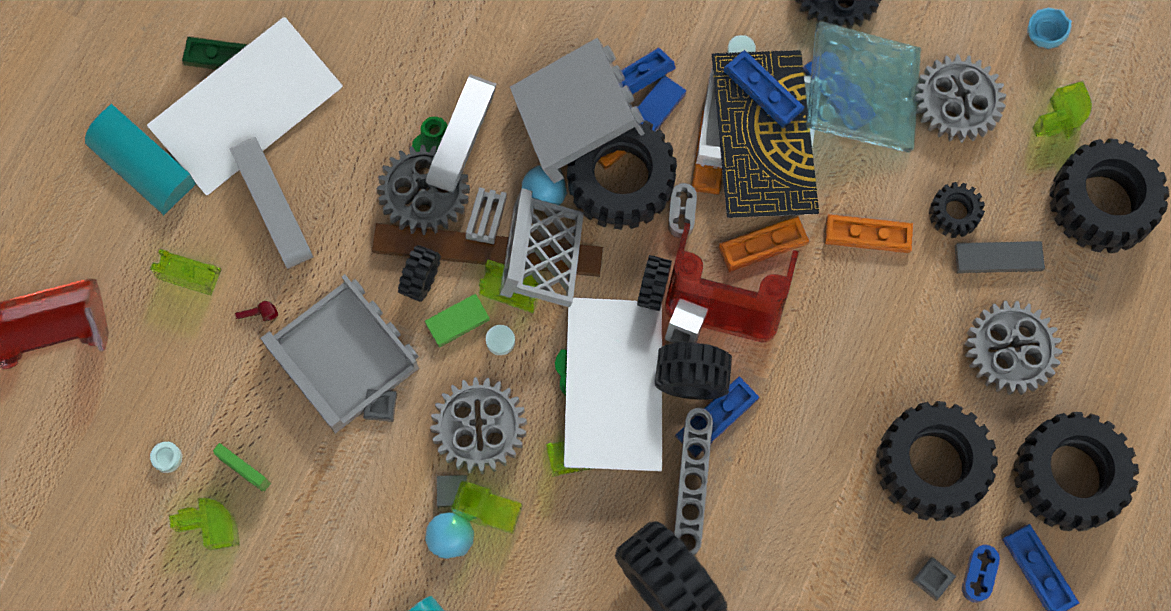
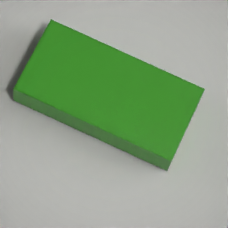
M474 294L425 320V324L440 348L490 321V317L477 295Z
M221 443L213 450V454L260 491L265 492L271 485L266 477Z

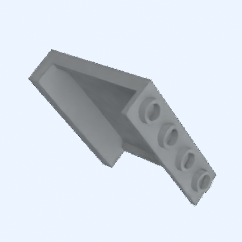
M598 38L510 86L541 167L554 184L564 179L561 167L635 127L641 136L645 134L640 124L644 122V119L637 106L632 107L631 102L635 99L628 86L623 87L621 83L625 80V77L619 66H614L612 63L616 60V57L610 46L604 47Z
M345 274L342 276L344 283L274 336L269 331L260 338L265 347L335 434L363 413L366 406L377 401L384 392L391 391L419 369L416 361L419 356L410 344L404 346L400 342L398 337L401 334L391 322L386 325L380 317L383 315V312L373 300L368 303L362 296L366 292L356 279L351 282ZM367 389L378 390L366 399Z

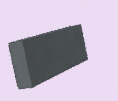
M1042 241L956 243L954 246L957 273L1037 272L1045 269Z

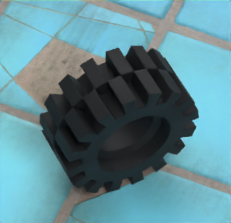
M952 182L950 187L947 184L943 186L942 190L939 189L929 209V214H932L930 221L931 223L936 222L934 228L937 231L942 228L944 230L942 232L943 235L947 236L948 232L952 233L951 238H956L958 234L964 237L968 232L972 233L984 216L985 211L983 208L985 204L984 201L980 202L982 198L980 193L974 194L976 189L973 186L968 190L966 189V183L962 182L961 186L958 187L957 182ZM951 201L962 203L967 209V216L962 219L951 217L946 210L947 204Z
M420 245L415 246L414 250L410 253V258L406 260L405 268L402 270L403 274L399 279L398 293L422 302L434 283L435 275H437V268L440 266L441 259L440 253Z
M649 255L637 306L660 311L672 260Z

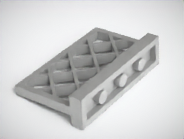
M521 188L513 207L500 295L511 298L515 292L570 307L573 303L584 212L532 198L533 191ZM533 210L544 211L548 218L540 221L533 213ZM563 217L575 220V226L567 228L560 219ZM552 222L560 231V233L554 236L545 227ZM538 230L545 240L536 243L530 233ZM564 237L572 245V248L566 251L557 242ZM550 245L558 255L549 259L541 248ZM533 252L542 261L535 266L527 258V255ZM563 260L569 270L561 273L554 263ZM545 267L554 276V278L545 281L538 272ZM532 275L539 285L536 287L524 285L523 278ZM559 282L565 289L566 296L555 293L550 286Z

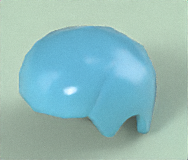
M1044 8L1038 10L1030 17L1027 32L1036 46L1045 49L1056 48L1067 40L1071 31L1072 21L1068 19L1063 10Z
M537 165L528 171L522 180V188L533 191L532 198L560 205L567 195L565 180L562 179L554 184L543 171L541 165Z
M456 513L439 514L426 527L425 542L428 549L440 558L449 559L464 556L474 541V530L470 522Z

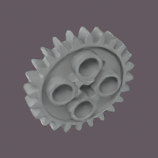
M957 54L952 62L948 56H945L942 63L935 60L932 67L927 66L924 75H920L917 81L919 84L914 89L917 95L913 102L919 104L916 113H924L921 123L930 121L929 131L935 128L939 129V138L944 133H948L949 141H952L955 135H958L961 143L965 140L966 135L969 136L971 141H974L977 133L984 137L988 130L992 131L996 126V122L1000 121L1002 117L1001 112L1006 107L1004 103H1001L1006 98V94L999 93L1004 84H995L999 75L993 74L990 76L988 74L991 69L990 65L982 69L980 67L982 60L979 59L973 64L971 63V56L968 55L964 62L961 61L959 54ZM963 80H969L973 85H967ZM937 87H944L947 92H941ZM972 104L981 106L983 110L975 109ZM946 111H952L957 117L947 115Z
M1004 301L1000 309L996 304H992L989 308L990 312L984 309L979 314L981 319L976 317L972 322L974 327H970L967 331V334L972 338L967 339L965 342L966 346L972 348L965 356L975 359L969 367H979L980 369L976 377L980 378L985 375L987 377L985 386L995 382L996 392H999L1003 386H1006L1008 395H1011L1016 387L1020 395H1023L1027 387L1034 392L1038 388V384L1044 386L1048 382L1046 377L1051 378L1055 375L1056 372L1053 368H1057L1061 363L1054 357H1058L1063 353V350L1055 348L1062 341L1061 338H1053L1052 336L1058 330L1057 327L1048 328L1047 326L1051 318L1048 317L1041 320L1039 317L1042 310L1039 309L1034 314L1031 313V304L1029 303L1024 309H1020L1019 301H1016L1012 308H1010L1007 301ZM1019 327L1026 328L1030 332V337L1023 336L1019 331ZM990 331H997L1001 335L1002 340L997 341L993 339ZM1038 343V346H1028V344ZM988 349H991V350H998V349H999V351L990 353V352L988 351ZM1025 355L1033 356L1036 360V365L1029 364L1025 359ZM996 358L1004 359L1008 364V369L999 367Z
M474 377L473 386H468L467 382L462 380V389L460 390L452 385V396L445 393L442 394L445 404H435L440 414H431L432 420L438 423L430 427L431 432L439 433V435L433 438L434 444H442L438 449V453L441 455L448 452L446 462L449 464L456 459L457 470H460L466 464L470 474L475 466H479L480 473L484 474L485 466L487 465L495 472V463L498 461L502 465L507 466L505 456L508 455L515 458L516 453L513 447H523V443L517 438L526 437L527 435L525 430L519 428L527 425V419L519 418V416L525 413L524 407L515 408L520 402L519 397L509 399L512 393L511 389L507 388L501 392V382L499 381L494 387H490L489 378H486L483 385H479L477 377ZM477 400L480 401V413L483 423L482 451H479L477 447V432L475 428V401ZM496 404L501 410L497 415L489 416L485 413L486 407ZM464 406L471 409L470 415L466 418H459L455 415L460 407ZM492 433H499L503 439L499 444L491 445L487 442L488 436ZM461 436H471L473 438L472 444L468 447H460L457 441Z

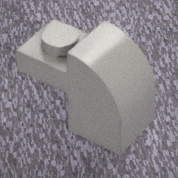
M680 299L670 320L665 340L672 343H697L708 309Z

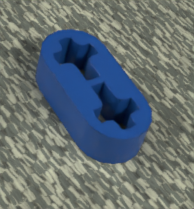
M981 545L974 549L970 554L962 592L967 600L974 603L982 602L990 597L994 587L1000 556L998 551L990 545ZM986 552L988 553L987 558L992 560V563L985 565L984 570L981 571L982 560L978 559L977 556ZM978 576L982 577L980 587L984 589V592L976 596L974 595V589L970 588V584L976 583Z

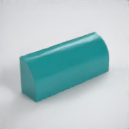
M112 103L89 126L85 135L86 146L161 214L165 215L196 185L187 170Z

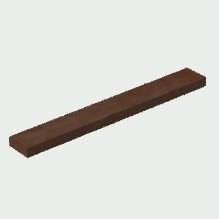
M376 223L372 252L375 254L410 257L414 247L420 245L440 253V260L504 267L509 237L496 236L494 244L466 239V232L438 230L435 234L432 229H427L426 235H423L421 228L417 227L414 234H411V229L408 226L401 230L398 225ZM558 242L564 251L572 248L570 243ZM580 244L576 275L600 277L603 247ZM550 245L541 248L549 259L558 255ZM535 252L527 255L533 266L542 262ZM563 260L554 263L561 273L569 270ZM545 267V268L539 270V271H547V272H550L547 267Z

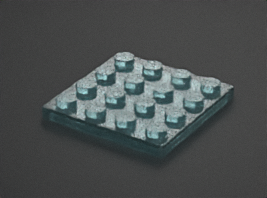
M820 21L815 27L806 128L909 153L914 149L917 101L914 98L918 94L915 87L919 84L921 48Z

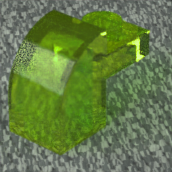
M1080 81L1057 88L1050 98L1054 112L1039 116L1032 128L1036 137L1045 134L1050 137L1062 131L1066 139L1074 136L1086 122L1092 109L1091 98L1084 82Z
M461 480L451 509L456 515L470 522L513 534L523 505L522 503L494 495L489 488Z
M198 498L199 510L196 511L194 507L178 510V514L169 516L170 528L177 533L201 528L203 545L210 551L240 545L238 526L234 516L226 507L214 499Z

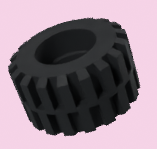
M678 342L664 345L658 350L655 386L666 394L685 399L710 400L726 396L729 393L732 356L721 348L703 343Z

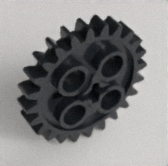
M795 0V2L802 3L800 12L809 11L807 20H811L814 17L817 18V27L822 22H825L826 30L829 31L832 25H836L837 31L840 32L842 25H846L847 29L851 31L854 22L861 27L864 19L870 21L872 14L877 12L878 4L881 3V0ZM839 4H846L849 8H843Z

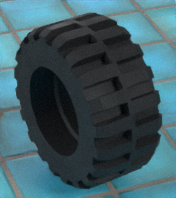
M645 120L641 124L645 133L642 136L634 127L568 163V189L570 195L574 197L573 202L578 209L582 208L584 210V216L589 220L593 217L598 220L597 225L606 227L607 223L614 224V229L622 230L623 225H629L630 229L637 228L642 221L646 224L652 221L656 213L660 214L664 210L666 202L670 200L677 175L676 158L673 157L674 149L670 142L665 143V134L660 129L656 132L652 130V123ZM615 151H625L637 156L648 169L646 184L636 192L629 194H617L606 190L595 178V166L599 159Z
M1108 138L1105 143L1101 139L1094 140L1089 145H1082L1074 154H1071L1054 177V184L1051 186L1049 194L1053 198L1050 202L1051 211L1057 212L1054 220L1058 226L1063 225L1066 229L1063 233L1068 238L1071 236L1078 240L1077 245L1083 248L1086 245L1092 246V251L1100 253L1104 248L1107 249L1108 253H1117L1121 248L1128 250L1134 247L1136 243H1140L1162 220V216L1167 211L1168 202L1166 200L1169 197V188L1164 186L1167 178L1164 172H1159L1157 169L1160 164L1156 159H1149L1146 156L1148 152L1143 148L1140 150L1133 148L1134 143L1125 141L1123 144H1120L1118 139ZM1093 177H1105L1120 184L1129 196L1131 202L1130 214L1111 215L1097 208L1087 194L1086 180Z
M936 401L934 405L924 402L918 404L916 408L910 407L905 410L886 430L881 438L882 442L877 448L876 457L879 458V462L876 464L877 474L882 475V480L879 482L882 489L890 491L892 495L889 499L894 505L899 502L904 506L902 508L903 512L909 515L915 512L918 514V519L928 520L930 517H933L935 521H944L948 517L955 518L975 506L989 492L988 488L994 483L996 477L993 470L998 466V457L992 455L996 445L994 440L987 439L986 434L990 431L985 424L980 427L975 422L978 417L972 412L965 415L962 413L963 407L954 404L951 408H948L944 401ZM923 436L939 437L956 449L961 459L962 473L955 484L949 487H936L926 483L915 473L910 462L909 453L912 444L917 439Z
M1072 412L1068 416L1065 413L1058 414L1051 420L1047 419L1025 438V442L1020 445L1017 451L1019 458L1014 461L1013 469L1015 472H1018V476L1014 479L1016 488L1022 487L1024 493L1019 497L1023 504L1029 502L1033 507L1030 512L1035 517L1039 515L1044 516L1045 524L1051 527L1058 524L1060 525V530L1070 532L1073 529H1076L1078 532L1087 531L1092 527L1096 528L1115 518L1132 501L1133 498L1130 494L1135 492L1138 486V481L1133 479L1134 476L1139 474V465L1132 462V458L1136 454L1133 447L1127 448L1124 443L1128 440L1124 433L1121 432L1118 435L1113 430L1115 425L1108 420L1105 423L1099 422L1100 417L1091 413L1087 417H1083L1082 412ZM1063 446L1074 447L1085 452L1094 461L1099 472V487L1093 496L1079 498L1067 493L1058 485L1051 470V458L1056 449Z
M659 521L648 522L617 548L615 558L618 565L652 611L727 610V602L724 600L723 594L719 591L718 586L711 579L706 569L702 567L698 559L687 549L686 545L671 530H668L664 524H660Z

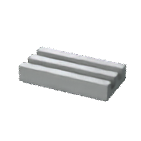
M479 188L467 227L466 239L494 244L507 200L506 192H501L499 195L496 194L495 190H490L488 193L485 192L484 188ZM483 200H487L478 234H476L474 231ZM493 202H498L489 236H486L484 233Z

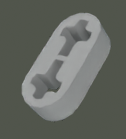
M687 183L676 185L671 194L668 227L670 233L677 238L688 237L692 233L695 223L697 193L695 188ZM681 192L687 193L686 207H680L681 199L679 196ZM680 214L685 215L684 222L689 224L685 225L684 229H678V224H675L678 223Z

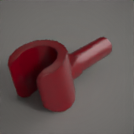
M262 301L253 309L236 312L235 316L236 319H242L261 314L263 321H271L278 317V312L275 305L269 301Z

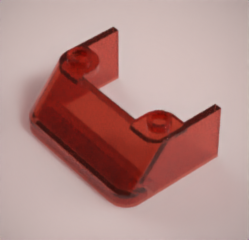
M685 223L665 300L666 314L672 318L679 300L683 299L708 309L703 328L757 342L771 341L776 336L799 251H792L785 276L778 274L766 276L761 281L759 291L754 292L701 278L703 272L702 259L695 253L685 251L691 224Z
M85 279L0 302L1 369H10L19 363L18 360L22 358L25 352L79 338L81 343L88 344V346L97 345L99 352L106 349L109 330L101 292L96 279Z

